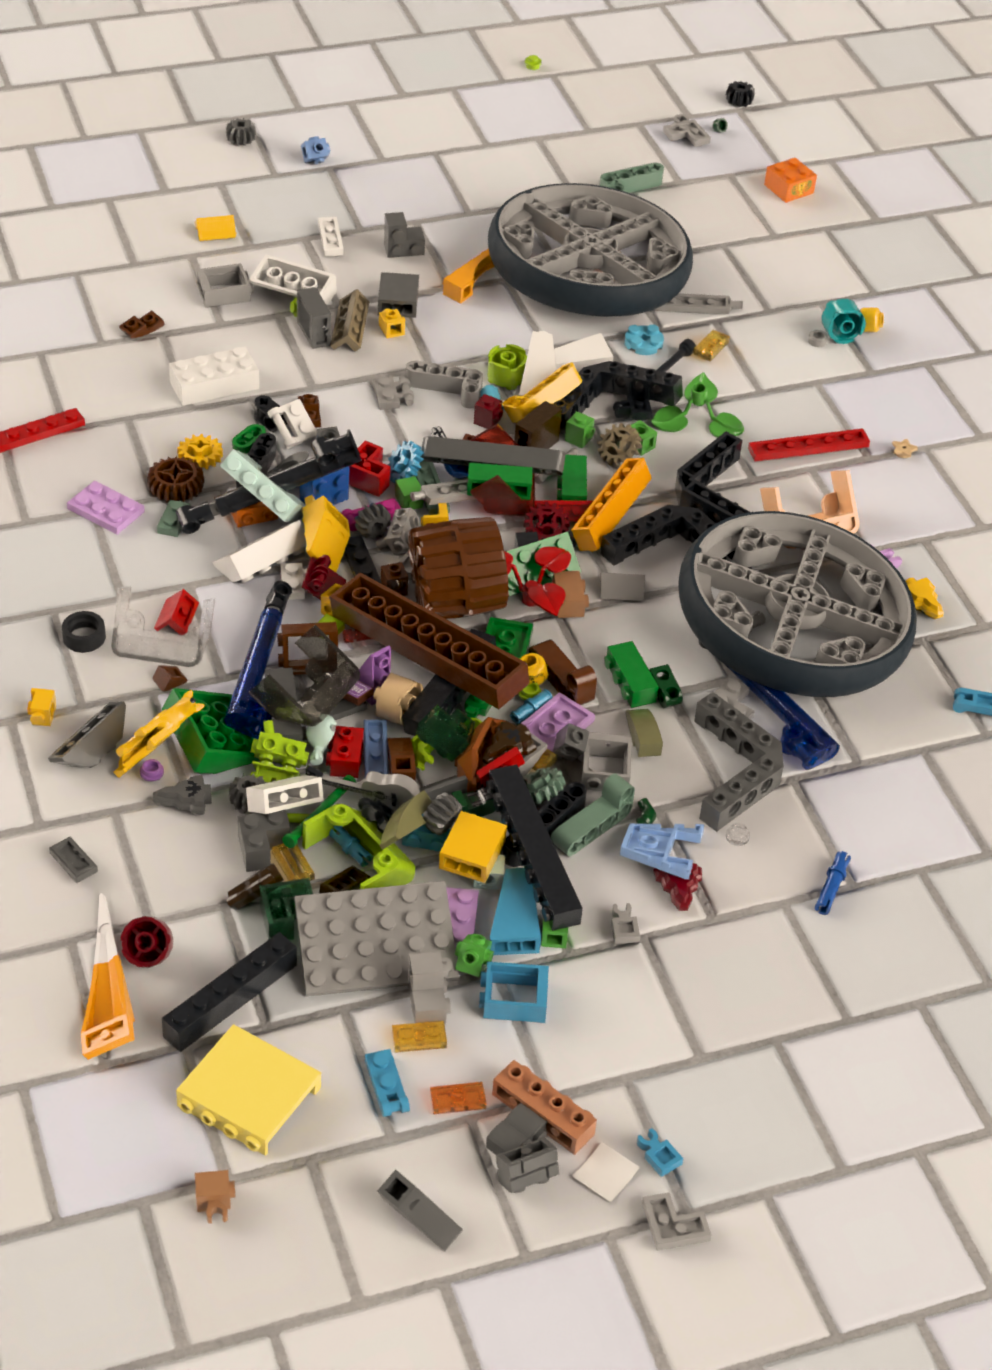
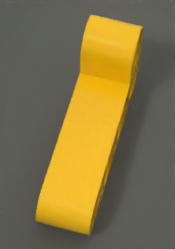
M567 363L524 396L516 395L509 397L502 403V406L511 422L517 423L544 401L554 405V402L561 400L582 383V379L574 364Z

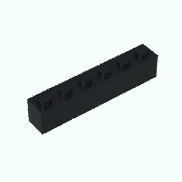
M475 629L469 631L496 646L495 636ZM435 674L403 714L404 732L416 736L425 728L433 731V734L437 733L440 725L446 718H449L454 707L462 701L466 691Z
M278 932L162 1017L163 1037L179 1052H182L296 967L297 946Z

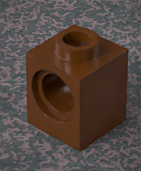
M399 562L381 566L382 584L403 596H408V574L403 563Z

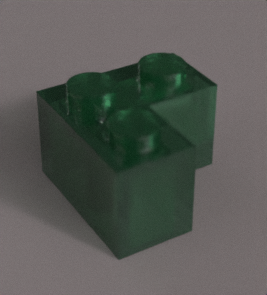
M436 704L419 722L416 734L423 743L429 744L436 749L441 757L453 762L470 745L475 721L458 708L449 715Z
M309 878L260 885V908L268 940L278 932L288 940H293L294 919H297L294 898L295 896L313 894Z

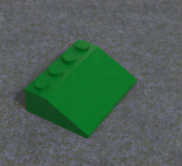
M173 688L162 707V711L176 704L189 690ZM192 690V697L196 703H202L204 707L181 723L180 728L174 734L193 771L201 774H217L252 764L253 761L259 762V758L254 757L255 753L250 752L253 739H256L233 695Z

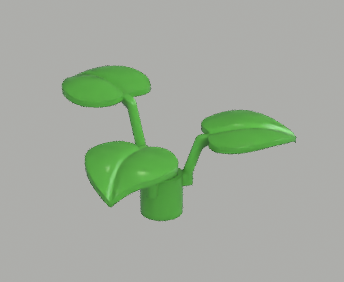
M704 372L687 385L684 396L688 400V404L683 412L677 406H665L659 409L651 420L652 424L660 430L677 432L688 425V419L685 415H687L692 403L696 406L706 404L710 417L713 420L709 425V430L713 436L718 438L726 431L734 436L744 432L742 422L733 414L722 412L718 414L717 418L714 416L710 402L717 397L718 390Z

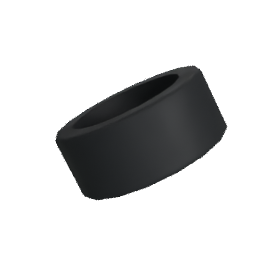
M79 611L70 614L62 623L64 644L68 649L81 653L92 652L104 644L106 639L104 620L100 615L90 611ZM83 627L96 630L88 636L72 634L74 630Z

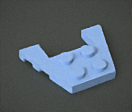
M630 823L621 845L620 855L678 877L689 879L693 860L670 856L675 839L700 843L704 833V824H695V828H684V824H675L674 828H661L660 824Z

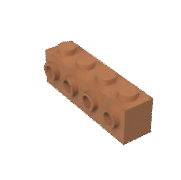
M513 1060L493 1079V1096L512 1110L523 1103L547 1121V1135L575 1155L595 1135L597 1119L594 1118L592 1113L580 1108L567 1095H562L548 1081L542 1080L533 1074L527 1066Z

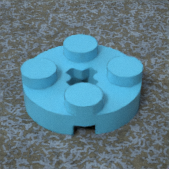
M631 325L628 327V331L625 334V346L629 350L631 347L636 350V354L653 355L657 353L658 349L663 348L664 336L659 331L657 325Z

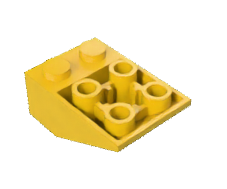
M323 495L302 508V521L305 527L304 536L307 544L306 552L310 557L313 556L316 559L324 554L328 555L331 559L329 568L337 572L350 537L349 522Z

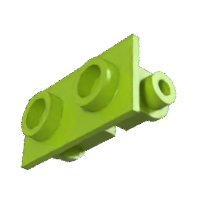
M265 760L260 762L253 761L252 764L256 772L252 771L250 774L251 776L254 773L256 778L262 776L264 782L267 783L272 782V779L278 781L300 776L299 771L292 766L284 765L283 767H278Z

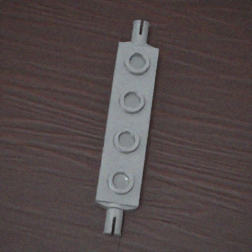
M679 293L671 301L653 311L729 314L731 308L742 309L743 301H731L729 296Z
M467 480L422 485L420 491L410 493L412 501L423 499L428 505L486 498L482 496H468Z

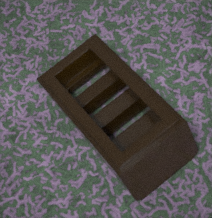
M352 865L320 884L319 894L360 890V884L371 878V876Z

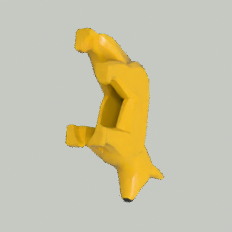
M192 690L187 691L181 700L169 709L160 712L144 727H140L130 740L116 749L120 759L119 767L113 773L118 778L159 747L180 728V724L188 717L203 709L204 704L196 703L192 697Z

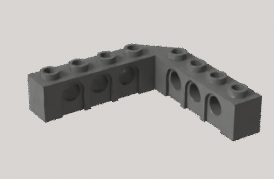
M711 692L697 702L694 722L703 729H708L718 737V740L724 741L735 749L737 754L740 753L752 762L747 768L702 799L699 819L717 832L780 786L784 764L781 741L717 694Z

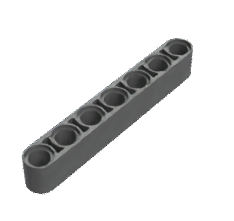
M426 436L423 437L421 449L424 453L420 457L424 458L423 461L461 466H469V463L532 467V473L560 476L563 475L566 453L554 449Z

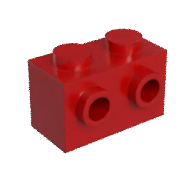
M336 726L335 734L329 742V749H332V752H327L326 766H330V776L345 777L346 775H351L354 778H359L364 745V728Z

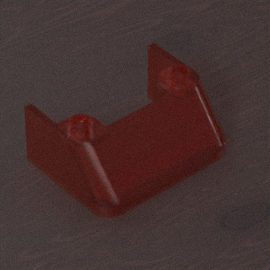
M498 423L471 438V441L519 446ZM532 473L530 500L521 499L499 475L470 490V493L483 505L487 513L492 515L525 516L526 513H529L530 507H534L535 473Z

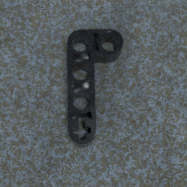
M271 433L260 434L248 453V456L262 467L260 471L265 476H268L266 474L276 457V437ZM236 480V488L243 486Z

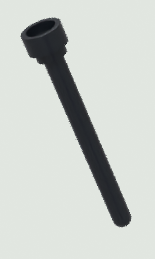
M685 339L680 343L679 350L662 364L657 371L666 372L683 356L692 355L696 351V344L691 339Z

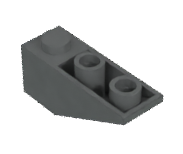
M396 1169L377 1190L383 1200L443 1251H446L463 1231L456 1222Z

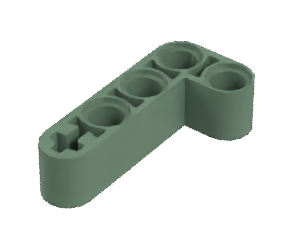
M649 163L604 173L600 176L599 186L614 188L628 193L662 185L664 166L660 163Z
M618 774L610 775L603 784L602 796L554 830L551 835L553 844L568 856H573L628 816L633 807L635 788Z

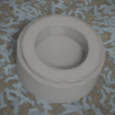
M814 330L809 333L808 342L812 346L824 347L827 344L828 335L824 331Z

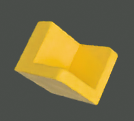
M438 503V515H423L421 517V526L429 523L449 521L447 503Z

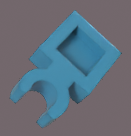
M651 1128L648 1131V1137L651 1139L649 1141L645 1140L641 1135L637 1137L638 1147L646 1151L644 1158L660 1177L683 1164L684 1158L667 1139L660 1143L658 1141V1134L654 1129Z

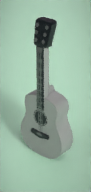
M307 765L305 769L308 776L322 777L323 785L360 793L362 798L367 797L370 800L377 798L394 810V812L406 801L420 793L418 784L412 778L402 774H381L370 771L365 779L355 783L324 775L323 772L310 765Z

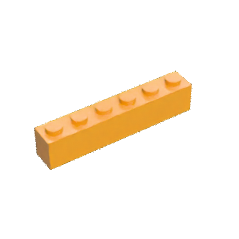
M644 458L626 459L571 529L580 551L593 552L598 550L602 544V536L613 531L641 492L646 488L652 477Z

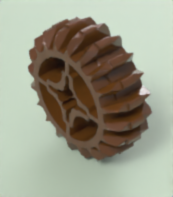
M176 456L175 458L167 457L166 460L160 459L159 463L155 462L153 467L149 468L147 483L149 491L152 492L153 497H158L159 501L165 499L166 503L170 500L184 502L185 500L192 501L193 497H198V494L202 492L205 478L199 463H194L193 459L186 460L185 456L183 458Z

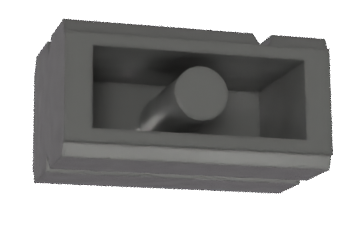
M543 1137L496 1155L498 1181L510 1193H520L530 1185L548 1182L549 1178L559 1175L556 1146Z

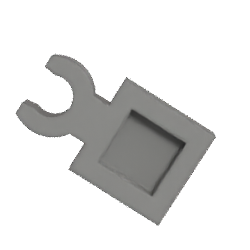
M626 903V911L618 910L617 904L613 905L612 916L614 918L611 920V927L615 944L640 942L637 917H631L632 907L630 903Z

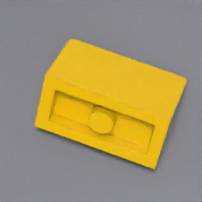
M234 215L196 218L195 220L199 241L236 237Z

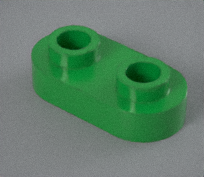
M259 424L249 425L232 439V449L245 454L249 453L257 437L262 433H266L265 427Z

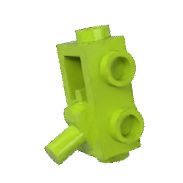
M264 721L265 732L260 731L259 738L253 739L250 752L255 753L254 757L259 758L260 761L280 763L282 766L288 765L294 768H300L301 765L306 766L309 752L305 751L307 743L285 738L282 734L275 733L273 721Z

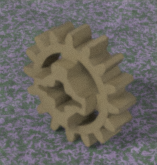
M620 423L619 427L612 424L611 430L606 428V434H600L602 441L597 442L600 447L597 450L603 461H607L610 466L615 463L616 467H619L621 462L633 458V455L640 454L637 449L642 448L640 443L642 439L636 428H632L630 424L626 427L623 423Z

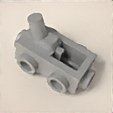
M411 507L395 510L386 538L376 541L377 548L382 549L389 546L393 554L406 553L409 550V531L412 528L419 527L416 511Z

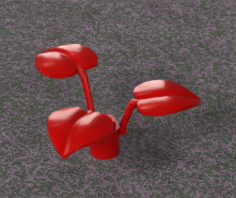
M550 546L539 549L535 554V562L543 567L540 570L537 582L530 580L523 585L516 566L511 564L513 556L505 551L507 572L509 574L511 569L513 570L519 585V591L523 592V604L529 607L538 606L557 616L565 601V590L554 583H546L542 586L541 581L546 569L552 573L564 571L571 561L570 552L562 548Z

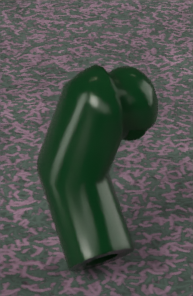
M643 798L637 803L642 813L641 816L636 818L637 824H653L656 819V812L648 799Z

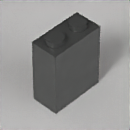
M381 272L378 315L379 312L389 308L391 310L398 309L402 317L416 318L419 275Z

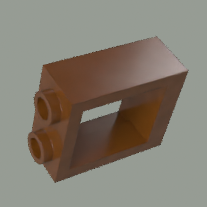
M336 622L281 624V633H277L278 647H282V654H278V667H292L293 675L339 672L338 629ZM327 635L328 658L289 660L288 637Z

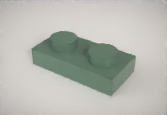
M170 500L157 525V533L178 537L181 527L176 511L184 505L191 504Z

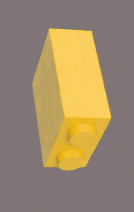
M461 811L440 851L439 869L486 883L506 842L507 825Z

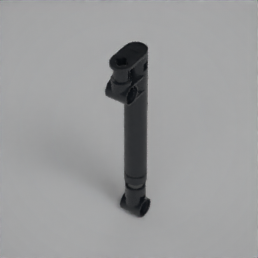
M349 429L347 434L337 438H316L311 443L315 457L267 477L284 491H289L361 462L362 459ZM244 486L226 492L224 495L221 494L214 497L215 501L212 503L207 501L194 507L184 505L177 509L176 516L182 532L191 534L198 531L201 524L214 520V516L221 514L224 517L231 512L234 513L261 501Z

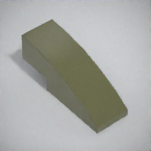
M649 709L626 710L625 714L630 735L632 736L633 746H636L638 757L661 756L663 741L652 712Z
M425 790L406 801L393 813L382 835L380 843L382 850L426 823L422 814L427 810V806L432 801Z

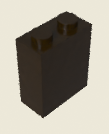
M544 401L516 423L514 445L550 449L559 441L562 409Z

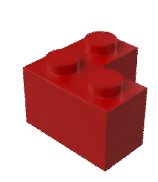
M365 440L358 447L362 461L349 466V485L380 497L390 486V466L383 463V447Z

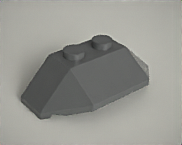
M109 702L48 758L49 761L75 767L92 768L101 762V758L106 753L113 751L116 748V744L123 738L126 712L125 702Z

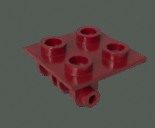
M325 554L318 559L311 556L301 588L320 601L321 595L334 584L341 586L346 584V579L329 568L331 559Z

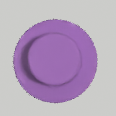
M155 759L146 760L140 768V776L146 781H157L164 775L163 766Z

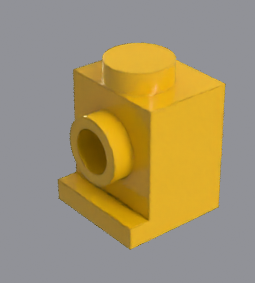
M387 308L379 312V326L386 339L405 335V318L401 316L398 309L391 310ZM395 325L396 329L390 330V326Z
M31 688L32 701L28 702L27 713L31 715L30 721L32 725L51 726L57 707L55 690Z

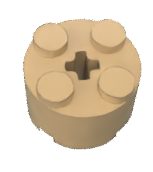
M389 673L382 686H378L374 692V699L377 700L375 715L403 725L402 716L424 689L423 685L400 675Z

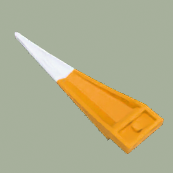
M102 893L99 895L97 940L92 981L81 1030L82 1054L88 1060L135 1040L133 1029L135 1019L107 900Z

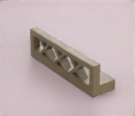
M358 289L339 301L330 344L333 350L345 343L354 352L361 348L370 301Z

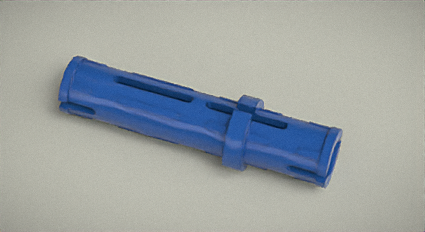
M837 852L831 868L829 867L827 870V879L814 907L819 914L827 915L830 913L842 880L844 881L846 878V869L851 860L850 855L846 858L847 852Z

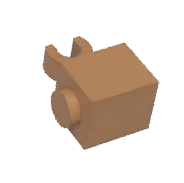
M228 1170L195 1173L197 1212L206 1211V1218L209 1224L212 1223V1215L215 1213H220L223 1217V1222H227V1209H231L230 1198L236 1197L235 1181H229Z

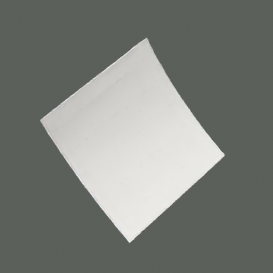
M601 1142L572 1177L611 1202L629 1183L640 1167Z

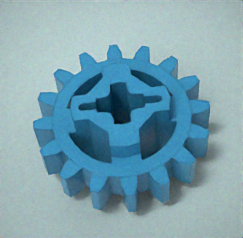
M410 440L408 442L403 441L402 446L397 445V450H393L388 458L390 461L387 464L390 466V481L395 483V480L418 475L417 472L421 469L419 464L424 460V458L420 457L424 453L421 450V446Z

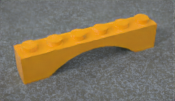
M489 248L444 278L443 295L460 304L473 295V286L478 277L495 267L490 257Z

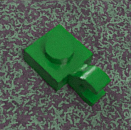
M470 694L464 705L465 713H467L464 722L469 718H477L478 715L486 716L492 706Z

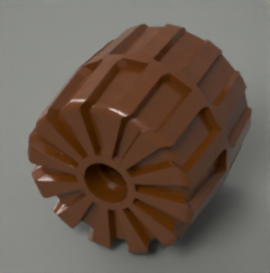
M494 518L449 520L415 527L409 531V562L413 568L411 577L412 584L415 583L414 594L416 603L445 619L479 615L501 610L507 606L509 592L506 557L500 530Z

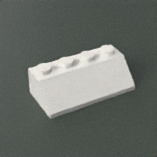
M267 254L249 279V283L297 297V290L316 287L325 304H329L337 292L335 274Z
M297 520L277 528L212 563L214 567L233 583L239 580L245 583L254 578L253 574L258 571L259 574L270 570V565L274 562L279 565L289 560L288 555L293 553L296 556L306 551L305 529L301 521Z

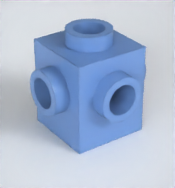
M315 136L301 144L304 162H314V164L325 162L324 160L330 153V146L326 143L325 138L319 139V136Z

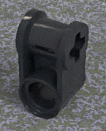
M261 395L256 397L254 401L256 406L254 419L265 426L270 432H276L279 429L267 412L274 407H280V405L269 396ZM283 414L280 415V416L282 417V419H283L285 425H288V423H287L286 419L284 418Z

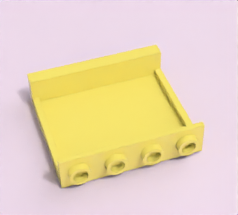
M233 1024L177 1088V1106L184 1113H191L200 1118L207 1126H214L223 1131L227 1137L244 1143L251 1151H258L266 1156L268 1154V1142L307 1094L310 1092L315 1095L321 1088V1072Z

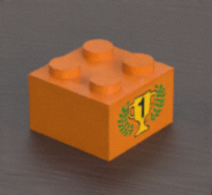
M790 158L789 160L767 166L764 185L786 203L813 194L817 174L797 158Z

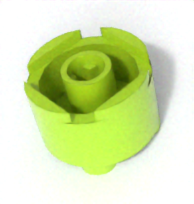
M506 344V347L499 348L500 345L495 346L489 351L488 382L505 387L507 390H515L522 383L527 360L526 351L522 347L513 344Z

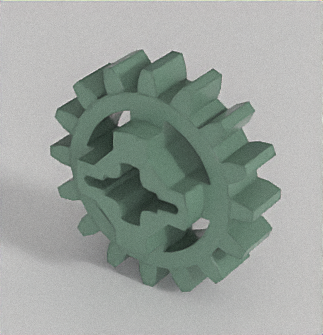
M550 767L546 769L540 768L536 772H530L529 775L523 777L535 804H541L544 800L549 801L550 798L557 796V791L563 790V786L566 785L561 770H557V768L550 770Z

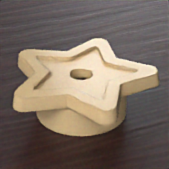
M904 439L902 442H892V445L895 447L894 454L900 458H909L913 451L918 450V447L910 444L908 439Z

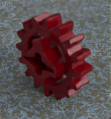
M548 501L545 502L544 506L537 503L536 509L531 506L529 513L525 514L523 527H525V532H537L538 540L540 541L569 532V515L563 514V507L557 509L556 503L552 506H549Z

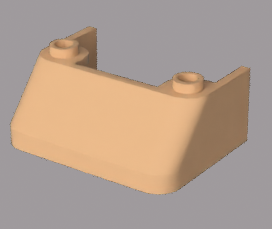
M850 470L831 471L834 492L828 493L822 498V512L808 516L832 523L854 534L859 528V518ZM778 487L760 488L764 511L785 512L782 509Z

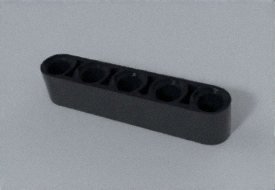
M580 782L569 783L563 790L558 792L557 796H554L538 810L550 838L557 827L585 808L587 788L584 784ZM507 836L503 851L505 864L510 867H518L520 864L517 858V850L512 848L509 836Z

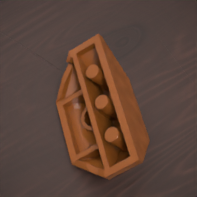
M487 717L473 730L470 738H465L463 751L457 754L454 766L457 767V777L465 775L468 779L467 793L482 787L476 772L487 765L482 761L486 748L491 745V737L495 734V728L501 722H505V720Z

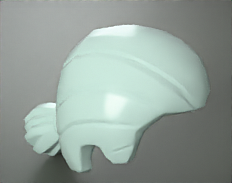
M322 715L315 718L306 729V737L314 748L309 758L310 763L313 765H320L324 760L323 754L329 751L327 745L334 734L331 728L337 724L330 715Z

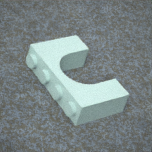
M233 449L220 465L283 521L292 523L301 520L303 517L302 508L305 504L295 495L284 491L260 471L262 467L247 454Z

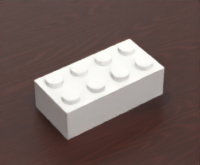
M237 347L231 350L169 363L170 383L182 406L259 389V369L246 347Z

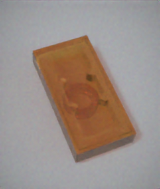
M483 1082L430 1087L433 1115L486 1109L487 1102Z

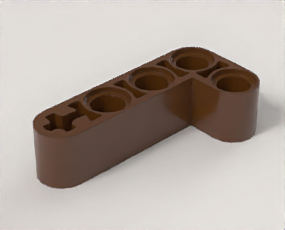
M551 639L529 647V653H536L544 658L548 669L547 680L558 693H562L579 705L586 704L595 699L597 677L590 665L577 669Z

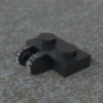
M627 395V400L616 401L613 404L614 414L618 419H627L630 415L632 420L637 421L652 419L650 402L645 398Z
M367 797L359 799L358 807L361 810V815L369 822L377 821V829L383 834L394 810L377 798L374 800H370Z

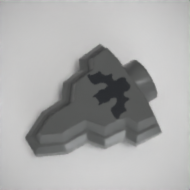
M195 775L190 777L189 780L178 782L175 786L164 787L153 792V802L164 806H176L179 810L190 811L192 814L204 815L205 804H212L211 784H204L203 776Z

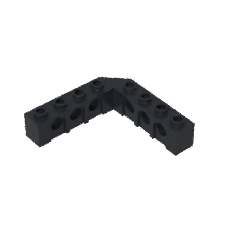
M607 361L583 367L579 371L582 383L561 400L554 402V405L562 409L560 433L565 434L567 421L576 412L583 413L586 408H589L593 399L597 398L602 391L612 394L633 395L637 398H645L649 401L661 402L675 407L683 397L682 376L671 372L666 373L637 367L636 365L622 364L617 361Z
M726 431L677 470L675 492L678 506L698 508L715 523L735 515L750 512L739 506L737 502L733 503L721 496L720 493H715L706 488L708 484L740 459L742 439Z
M668 504L602 536L600 554L615 566L623 562L625 558L634 554H640V551L650 546L654 547L658 542L667 538H673L679 534L686 541H690L693 544L705 530L716 523L698 508ZM735 551L729 553L722 559L733 563L732 559Z

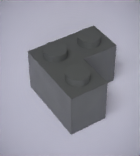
M403 212L385 213L384 247L387 257L425 255V237L421 226L407 227Z
M286 810L268 814L256 813L237 816L238 838L246 872L268 867L271 865L270 850L286 847L282 841V838L287 833H290V824Z

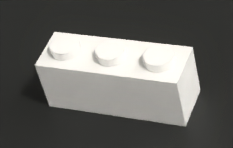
M302 775L246 787L248 812L268 814L324 801L322 777Z

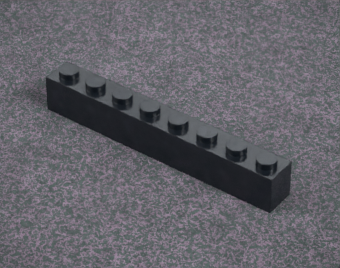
M517 764L489 770V780L486 781L487 792L494 798V807L496 812L501 814L502 824L507 825L510 844L512 848L517 850L520 866L525 868L527 883L532 884L534 888V898L537 903L541 904L544 921L549 922L552 931L580 925L583 908Z

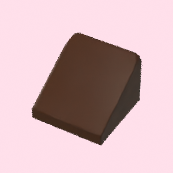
M159 665L152 678L163 692L185 684L188 681L177 666Z

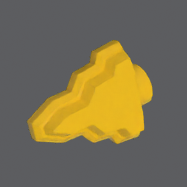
M911 577L907 579L906 583L912 594L915 609L922 610L928 617L933 619L943 617L944 612L941 604L937 601L938 595L934 591L935 586L928 578L916 580Z

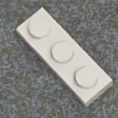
M337 217L318 218L324 255L331 257L344 255Z

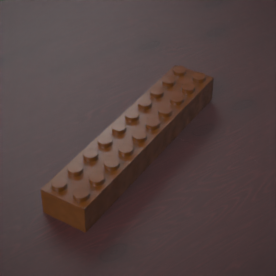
M362 573L356 575L329 596L333 617L384 646H390L393 651L498 710L530 684L528 664Z

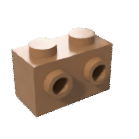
M562 571L553 573L552 583L561 586L566 593L565 601L558 613V618L584 617L585 608L589 607L588 594H584L585 580H581L580 572Z

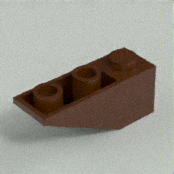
M411 737L387 738L390 774L406 775L416 782L415 756Z

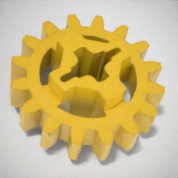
M203 434L197 437L192 435L191 439L185 437V442H179V447H177L178 458L185 456L186 460L193 459L194 463H199V467H204L206 470L209 469L208 466L216 467V462H221L223 457L222 443H218L217 438L212 440L211 435L204 437Z

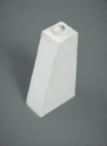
M546 331L532 332L519 396H524L556 371L553 335Z
M601 333L554 349L556 370L567 363H573L579 373L583 367L613 361V355Z

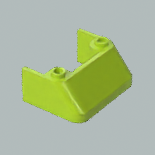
M336 804L303 822L302 847L304 850L328 837L331 829L337 832L334 826H342L352 837H357L360 840V844L373 855V867L378 874L361 883L360 889L406 885L414 879L416 869L414 863L395 843L382 850L380 843L383 834L377 829L378 825L374 821H367L359 810L344 804Z

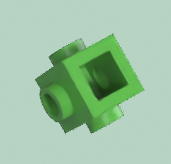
M468 934L463 941H459L455 950V955L458 956L455 970L480 977L481 971L484 972L486 970L487 961L492 962L494 951L491 950L492 941L486 940L480 934Z

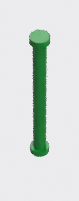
M346 775L343 780L356 783L355 778L351 775ZM336 788L303 822L333 806L348 790ZM303 822L282 838L283 844L286 847L294 848L297 845V840L303 835Z

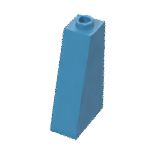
M510 868L505 871L490 934V941H492L491 950L494 951V955L534 954L540 951L541 935L536 901L533 894L534 888L532 884L527 883L525 868Z

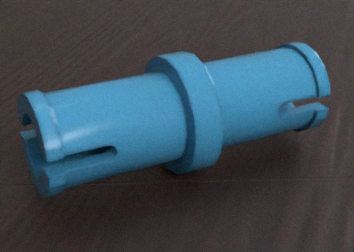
M544 689L533 698L526 699L523 705L510 712L511 720L517 725L521 724V722L553 698L551 692Z
M334 826L340 835L331 829L329 836L342 847V851L347 855L350 854L361 867L368 865L362 856L371 862L373 855L360 844V840L355 836L352 837L342 826Z

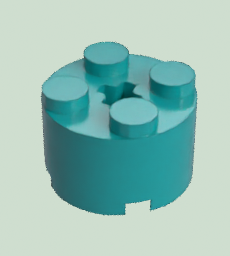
M838 299L829 301L822 314L824 328L829 336L839 344L851 343L855 340V337L864 332L866 326L865 318L853 300Z

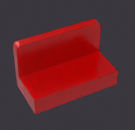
M182 589L166 599L154 629L159 631L169 625L180 636L186 634L199 602L185 589Z

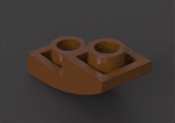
M151 310L140 319L134 315L121 324L119 328L130 338H138L160 329L165 323L160 316Z
M304 394L303 396H298L314 427L320 428L321 417L318 395Z

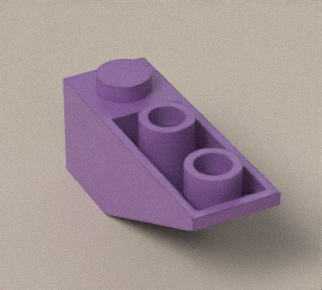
M387 646L371 654L356 672L355 679L372 687L374 692L378 686L381 687L391 670V647ZM373 695L366 701L372 706L376 704L377 700L374 699Z

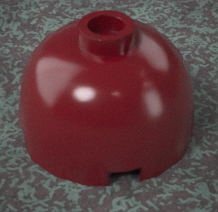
M142 916L131 920L124 927L120 938L123 948L121 950L129 963L137 967L150 968L161 964L169 957L173 949L174 938L171 929L164 921L156 917Z

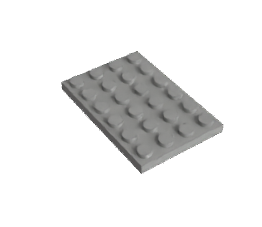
M445 881L295 896L294 901L306 997L408 986L409 954L440 951L442 962H447L448 977H445L446 981L459 980V972L455 970L457 958L455 955Z

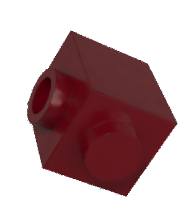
M484 394L475 404L474 424L492 430L503 416L502 400Z

